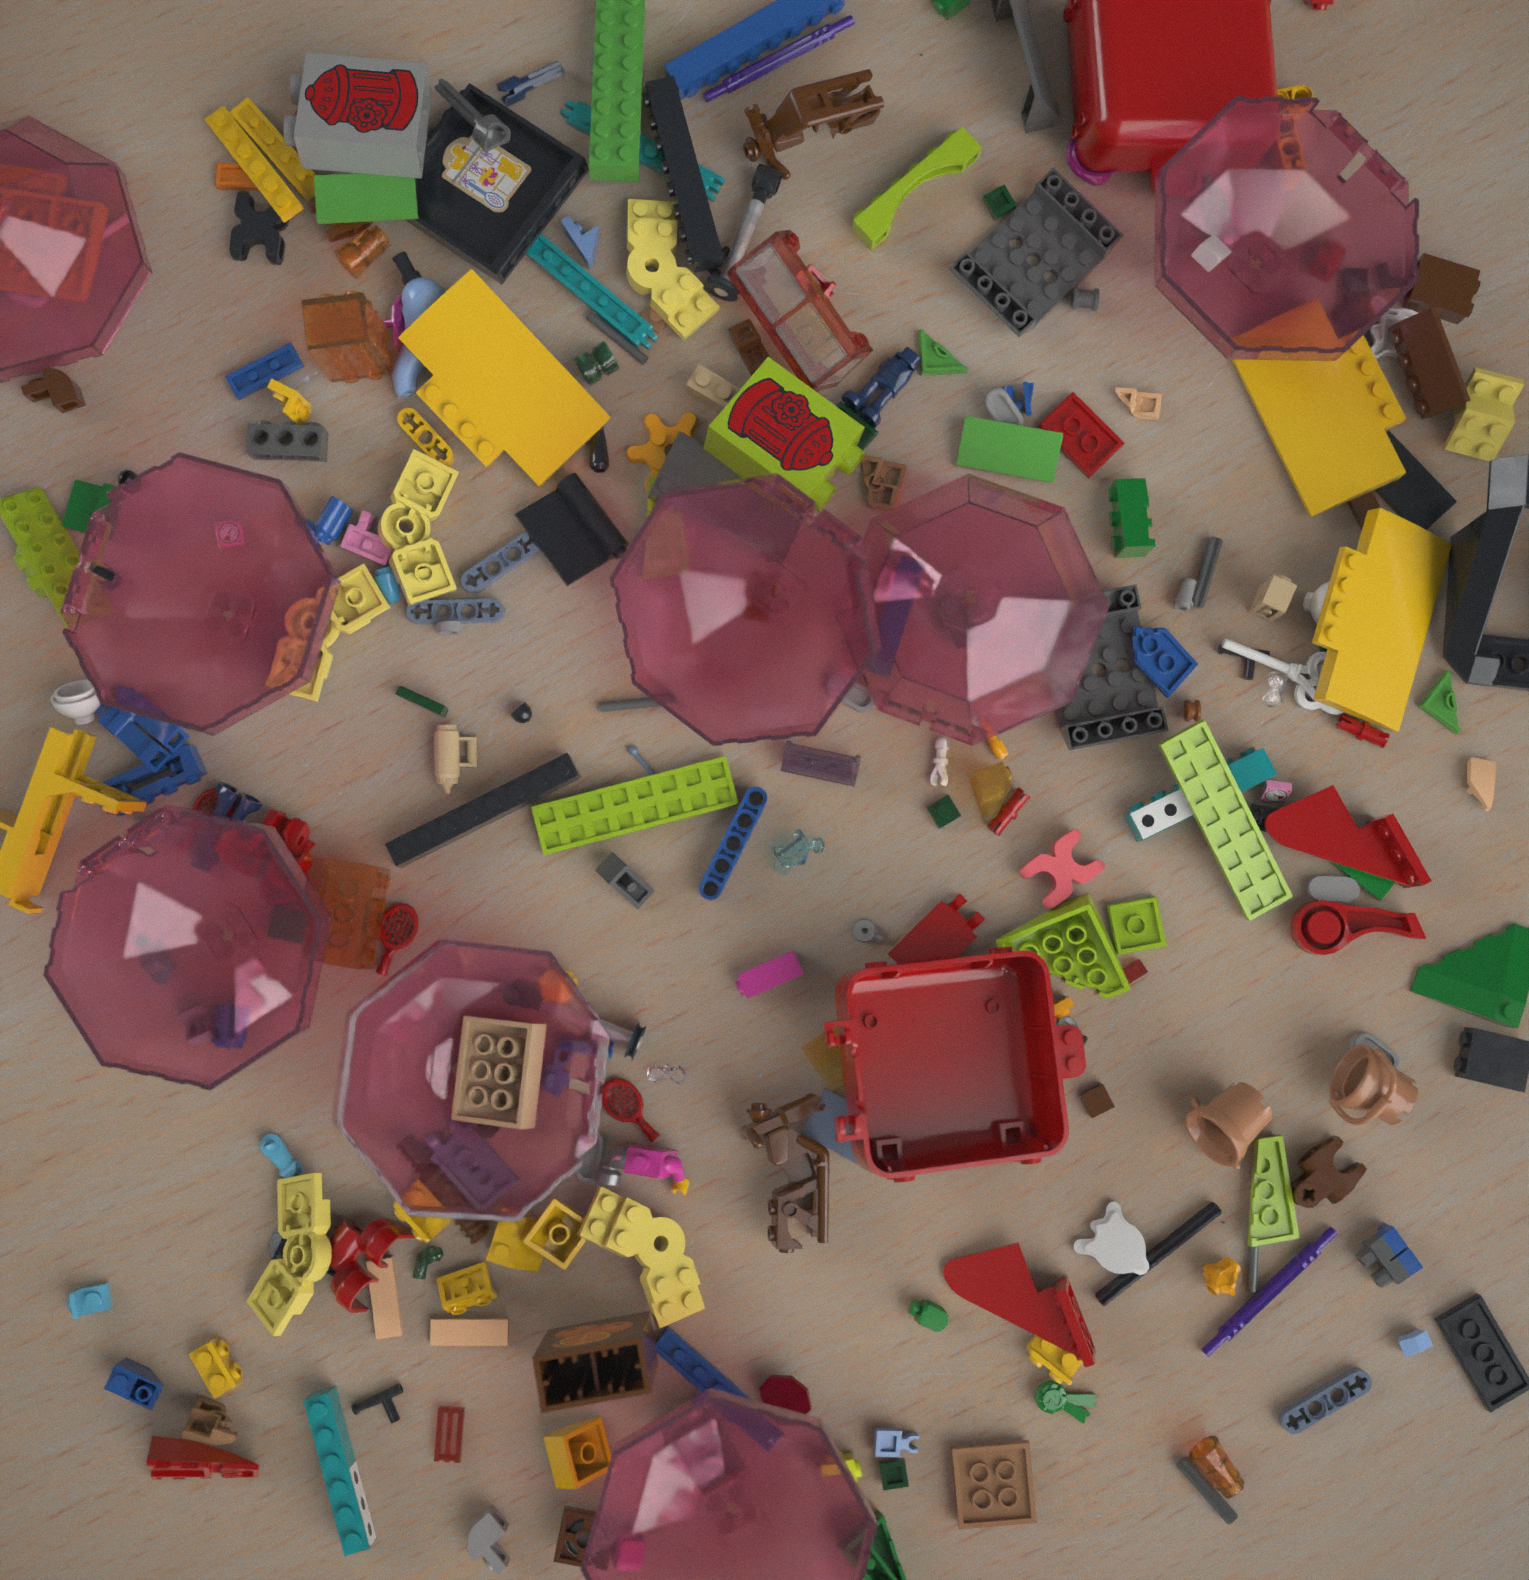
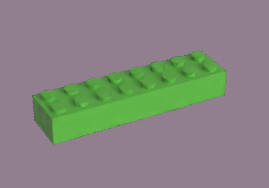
M596 0L589 150L590 180L639 183L646 0Z

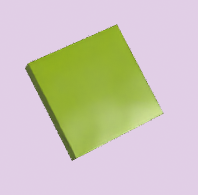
M1157 896L1106 906L1113 945L1117 955L1167 946Z

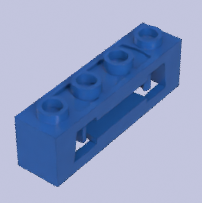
M186 744L175 753L169 752L171 757L156 773L145 764H142L102 783L147 802L146 805L155 801V797L161 794L164 796L173 794L178 791L177 787L184 784H195L202 780L201 776L208 773L196 746ZM157 757V758L151 760L150 762H155V761H157L160 757ZM171 769L172 773L178 774L175 776L168 775L135 791L132 790L131 786H126L130 783L136 785ZM119 811L118 814L113 815L120 817L126 815V813Z

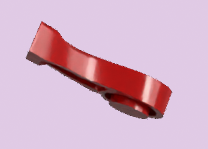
M1324 900L1308 902L1297 908L1290 923L1291 936L1298 948L1314 955L1335 953L1354 939L1372 932H1385L1411 939H1427L1415 913H1396L1379 908L1351 906Z

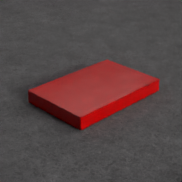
M1074 392L1037 426L1038 429L1064 433L1060 451L1088 479L1125 444Z

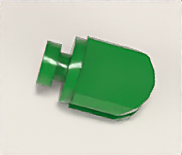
M914 1299L910 1303L908 1314L913 1315L914 1321L919 1325L934 1332H940L947 1326L948 1314L942 1306L924 1299L921 1302Z

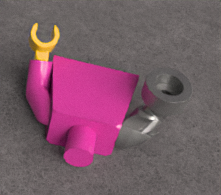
M632 1142L628 1146L611 1150L602 1168L596 1171L595 1176L596 1183L614 1186L620 1185L621 1173L617 1169H624V1173L651 1178L660 1179L672 1176L674 1183L671 1192L676 1194L677 1191L683 1193V1196L686 1195L690 1183L685 1178L682 1162L677 1157L678 1150Z

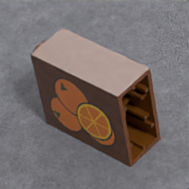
M650 1311L548 1329L532 1357L541 1413L650 1394L659 1363Z

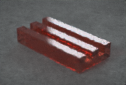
M438 1407L434 1461L461 1462L465 1407ZM445 1412L448 1413L445 1454H442L441 1451ZM454 1413H458L455 1454H451Z

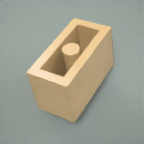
M698 364L686 383L688 395L718 413L725 408L740 390L739 387Z
M1273 575L1260 585L1249 612L1267 621H1274L1286 613L1297 585L1291 583V579L1286 576Z

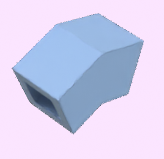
M1416 1329L1408 1334L1398 1336V1341L1405 1357L1421 1353L1433 1346L1427 1330Z

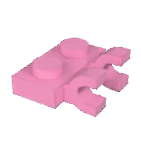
M362 510L357 526L349 524L340 547L388 567L392 551L384 546L378 535L368 532L373 526L376 517Z

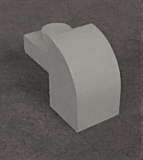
M492 1504L475 1521L468 1536L467 1547L473 1561L482 1554L486 1566L490 1570H495L499 1575L507 1568L510 1558L496 1541L506 1533L509 1524Z

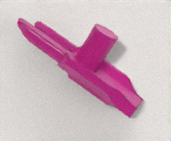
M402 295L397 296L396 301L392 304L391 318L385 319L386 328H393L394 346L398 344V352H400L403 345L398 337L405 331Z

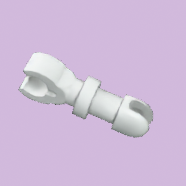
M939 737L935 742L937 752L936 758L933 759L935 768L931 773L930 782L932 785L937 786V778L941 776L940 784L946 786L948 775L946 774L945 765H948L946 753L949 750V741L947 738Z

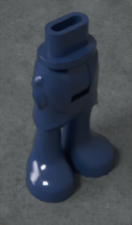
M906 347L901 353L897 352L894 356L887 357L879 365L878 371L870 377L869 382L858 392L847 390L841 396L844 404L856 414L862 409L859 416L873 428H876L881 422V410L908 383L913 372L916 370V364L921 360L920 357L909 347ZM878 388L883 390L870 405L863 408L864 404Z
M219 782L216 786L215 791L218 795V803L205 827L197 834L195 850L193 851L195 856L191 861V865L208 873L212 866L218 864L219 860L222 859L214 850V847L224 830L234 824L240 827L248 814L258 812L263 805L257 798L243 793L226 827H224L221 823L240 793L235 787L224 782Z

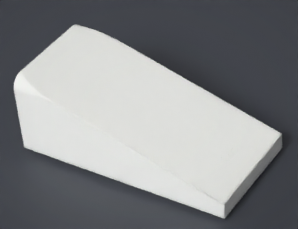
M1213 235L1202 242L1191 256L1207 272H1210L1232 251Z

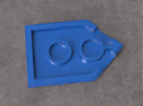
M1132 627L1134 663L1162 694L1169 698L1198 663L1166 628Z

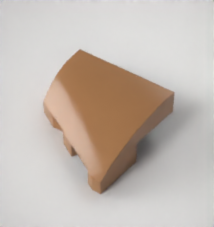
M865 455L860 463L864 472L863 478L868 490L867 496L870 507L898 515L909 466Z
M199 1396L181 1439L207 1445L229 1444L235 1441L237 1432L230 1430L232 1421L226 1415L227 1410L223 1403Z

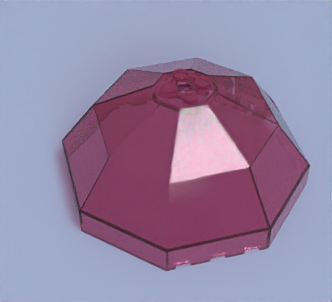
M1235 96L1161 168L1155 178L1154 286L1226 359L1336 361L1419 281V270H1417V256L1419 255V234H1417L1419 200L1414 198L1409 203V182L1405 179V176H1402L1378 152V149L1374 150L1368 144L1369 140H1366L1342 116L1341 112L1339 113L1337 110H1314L1319 103L1317 98L1299 97L1298 99H1283V97H1262L1261 99H1246V96ZM1361 153L1366 160L1346 181L1340 173ZM1215 235L1232 252L1210 272H1207L1191 254L1202 242ZM1252 259L1255 262L1258 259L1262 262L1260 270L1252 267Z
M31 116L0 123V383L10 381L14 377L40 373L44 368L62 367L77 363L81 359L103 356L153 273L145 251L146 247L136 219L137 215L127 187L126 176L119 166L108 158Z
M179 452L171 456L169 461L159 466L151 467L140 473L138 478L127 484L122 483L106 493V497L113 502L91 514L78 554L80 561L78 567H74L60 612L69 628H64L62 633L70 648L74 650L87 680L91 682L96 691L100 704L214 736L311 682L341 581L291 490L283 481ZM90 563L115 572L113 582L89 571ZM229 608H232L234 616L229 621H226L223 612H228Z
M778 473L677 488L662 494L610 576L611 588L614 587L617 601L615 603L619 623L622 624L624 633L623 644L626 658H629L632 684L712 746L736 742L737 744L750 743L767 739H791L797 736H816L826 726L882 649L863 537L826 509L817 517L814 516L816 502ZM778 584L781 587L782 594L774 595L772 593L774 589L771 585Z
M968 473L870 519L834 614L878 711L918 726L925 720L931 723L929 730L973 746L996 735L1005 734L1072 703L1108 611L1109 603L1065 507ZM968 590L973 591L972 596L976 597V600L974 602L970 601L968 605L964 604V599L960 597L961 594L967 593ZM927 700L936 703L934 713L927 711Z
M165 804L127 829L128 833L124 835V839L117 836L79 861L74 889L62 891L59 894L56 909L58 916L56 926L52 929L49 944L51 950L43 975L101 1066L124 1069L127 1072L159 1077L166 1081L183 1085H194L211 1091L228 1082L310 1028L332 916L275 827ZM151 847L156 851L148 855L139 848ZM225 929L233 934L231 942L229 940L224 941L222 938L225 935Z
M438 939L347 1011L332 1122L409 1216L518 1222L536 1203H540L555 1190L554 1188L566 1177L569 1178L582 1166V1161L578 1158L598 1141L603 1094H599V1087L605 1083L610 1036L598 1022L600 1020L598 1012L586 1000L578 986L568 973L563 970L551 951ZM464 1016L547 1024L535 1128L514 1129L451 1120L456 1077L454 1072L451 1071V1067L455 1066V1063L458 1062ZM570 1078L589 1084L588 1092L570 1089Z
M709 1388L615 1443L580 1570L586 1580H863L878 1526L876 1516L820 1418ZM729 1502L738 1505L734 1515L731 1512L726 1513L724 1511Z

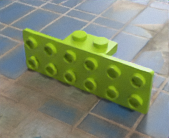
M36 487L0 499V518L17 544L15 556L13 557L16 567L24 572L27 585L31 591H35L39 598L48 596L66 628L69 629L112 613L114 608L97 580L91 575L90 568L66 528L61 525L60 518L42 488Z

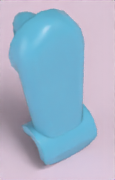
M267 1134L261 1139V1152L281 1171L279 1172L280 1176L284 1178L295 1177L302 1172V1164L298 1160H294L279 1135Z

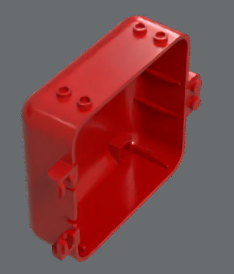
M1067 0L1063 12V21L1067 23L1074 118L1071 133L1072 138L1075 139L1077 156L1082 164L1097 172L1118 170L1117 172H1149L1150 188L1155 194L1160 196H1188L1193 194L1200 184L1199 173H1242L1250 170L1277 138L1281 117L1283 116V113L1279 111L1270 11L1271 0Z
M1012 946L989 948V954L887 965V961L865 963V968L851 970L838 980L834 991L837 1020L822 1022L826 1047L840 1045L848 1115L834 1117L836 1142L851 1141L853 1156L863 1169L888 1180H894V1182H909L915 1180V1175L1008 1162H1020V1164L1024 1165L1041 1163V1158L1053 1156L1063 1149L1069 1137L1063 1079L1082 1075L1086 1069V1058L1081 1030L1074 1025L1056 1026L1050 973L1046 962L1038 954L1031 951H1013ZM833 1027H838L839 1036H835ZM844 1125H849L850 1133L845 1134L846 1129Z

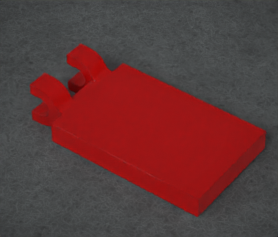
M958 894L948 905L940 901L887 954L897 964L956 958L977 938L972 931L985 918L979 912H976L967 921L957 911L967 900L961 894Z

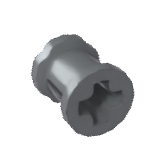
M1074 287L1071 297V309L1076 310L1078 307L1091 308L1092 311H1097L1099 288H1094L1092 291L1079 290L1078 287Z

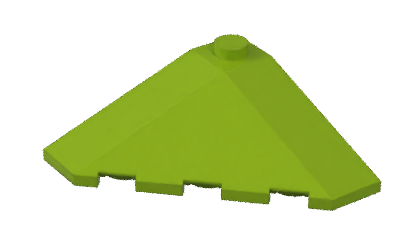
M1089 892L1056 906L995 941L998 947L1012 946L1013 951H1031L1038 954L1046 962L1050 975L1065 979L1064 984L1083 990L1085 986L1099 991L1098 996L1106 999L1131 990Z

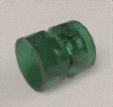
M605 341L593 346L591 353L585 351L574 357L577 367L589 386L601 381L603 374L609 376L620 370L613 353Z

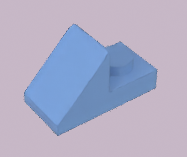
M568 215L560 220L563 231L590 270L594 267L601 234L599 225L584 233L578 221L573 222Z

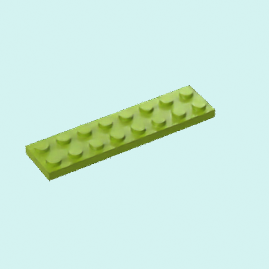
M1201 719L1158 743L1157 745L1245 919L1251 921L1292 898L1293 895L1206 721Z
M723 756L532 806L531 808L543 856L737 806L739 803L727 757Z

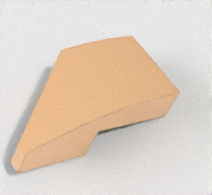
M1116 387V395L1134 418L1159 421L1162 394L1137 392V389Z
M1471 757L1467 761V784L1470 787L1466 792L1470 796L1473 794L1483 804L1481 808L1484 811H1489L1492 807L1496 762Z

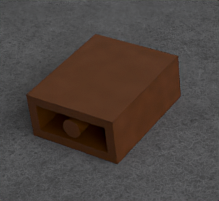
M1423 253L1414 264L1402 307L1420 313L1435 306L1441 320L1459 324L1463 319L1468 318L1473 311L1474 303L1471 302L1473 295L1477 293L1481 281L1478 280L1481 270Z

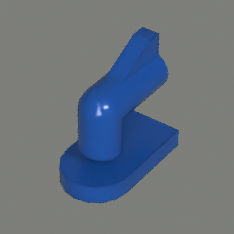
M1027 381L1023 382L1027 416H1031L1034 382L1028 383ZM1013 386L1001 387L1008 392L1021 412L1022 400H1014Z

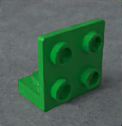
M75 480L61 525L67 529L111 539L124 492L108 483L99 486Z

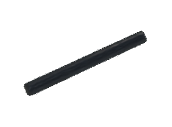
M1210 1202L1147 1252L1146 1259L1149 1263V1269L1146 1273L1221 1215L1222 1212L1218 1205ZM1120 1274L1099 1290L1095 1296L1101 1305L1106 1306L1145 1274Z

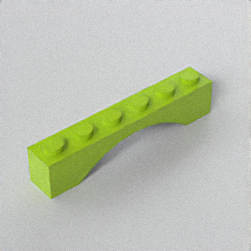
M963 126L956 132L954 130L945 137L944 143L939 147H932L923 161L920 163L918 161L915 162L903 178H896L890 184L889 190L884 194L882 192L877 194L868 208H861L854 215L853 232L872 251L889 236L894 215L902 201L912 190L935 177L963 173L980 158L982 146Z

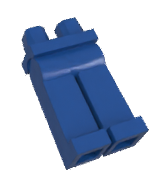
M120 686L112 695L116 702L110 708L105 704L100 705L95 711L99 718L98 722L156 773L171 755L139 729L137 725L139 724L172 753H175L190 736L178 725L141 699L132 689L129 688L127 690ZM178 732V739L174 743H168ZM160 751V758L155 762H150Z

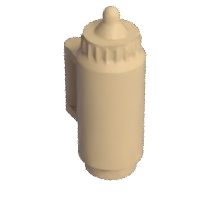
M437 725L434 732V776L436 777L437 785H442L444 788V793L450 794L451 787L458 784L460 768L477 767V737H459L456 725ZM459 742H467V763H460Z

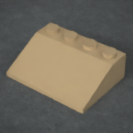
M464 1016L451 1120L514 1129L535 1128L547 1024Z

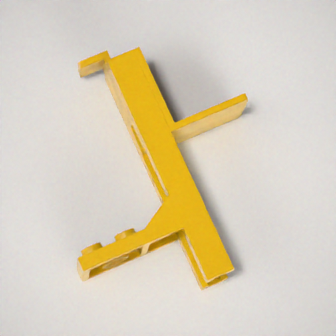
M50 727L18 816L0 808V828L7 830L0 850V895L11 898L8 905L27 914L42 913L43 907L30 902V899L33 896L40 895L76 797H81L80 800L88 804L96 805L98 803L103 806L102 810L112 814H118L119 811L126 814H132L133 811L144 812L147 804L144 800L84 775L97 736L81 729H74L72 734L61 731L57 727Z

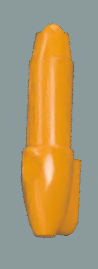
M981 716L979 720L980 727L989 743V747L999 760L1004 759V757L1008 756V752L1002 740H998L990 722Z

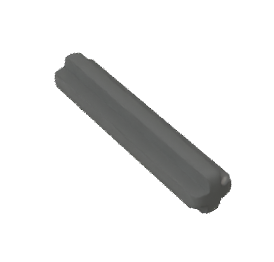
M1211 537L1208 539L1192 598L1194 608L1202 609L1205 605L1223 540L1220 538Z
M1183 1457L1178 1461V1469L1227 1524H1232L1238 1517L1237 1513L1187 1457Z

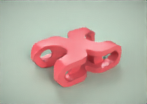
M1078 829L1069 831L1052 844L1050 849L1052 856L1048 854L1037 855L1019 870L1022 878L1032 877L1039 872L1045 873L1051 878L1052 890L1042 900V904L1046 909L1055 907L1072 894V882L1076 884L1087 883L1105 868L1104 863L1099 859L1091 861L1084 866L1078 865L1073 860L1071 855L1072 848L1081 840V833Z

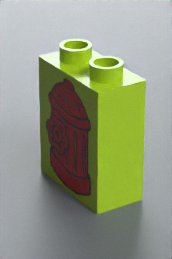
M767 357L708 426L703 449L799 520L809 506L820 512L827 505L837 490V487L830 480L839 470L849 477L860 464L866 452L857 445L865 427L770 357Z

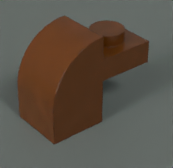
M55 368L42 369L44 379H32L29 381V384L21 386L23 395L33 403L51 398L53 406L62 413L86 406L79 385L64 372Z

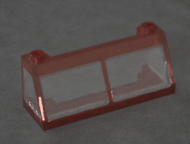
M791 230L776 231L735 263L726 274L797 378L816 392L836 387L873 349L869 345L868 338L863 333L850 332L796 253L800 249L798 236Z

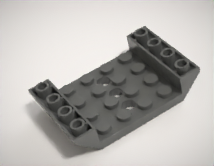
M1053 167L1036 184L1033 193L971 253L966 251L949 267V270L1018 337H1021L1037 326L1072 292L1074 287H1077L1106 258L1121 240L1123 234ZM1018 239L1021 241L1022 247L1014 249L1010 246L1009 241ZM1036 256L1039 259V264L1031 266L1027 263L1026 258ZM1051 272L1055 274L1057 280L1049 283L1044 279V274Z
M1137 584L1037 604L1039 636L1058 725L1069 751L1169 731L1164 707H1158L1154 684L1133 660L1132 627H1141L1138 611L1142 607ZM1123 659L1128 662L1129 670L1127 672H1120L1117 669L1116 664L1118 660ZM1100 664L1104 667L1105 674L1103 677H1096L1093 674V665ZM1070 669H1076L1080 672L1081 678L1078 682L1069 680L1068 671Z

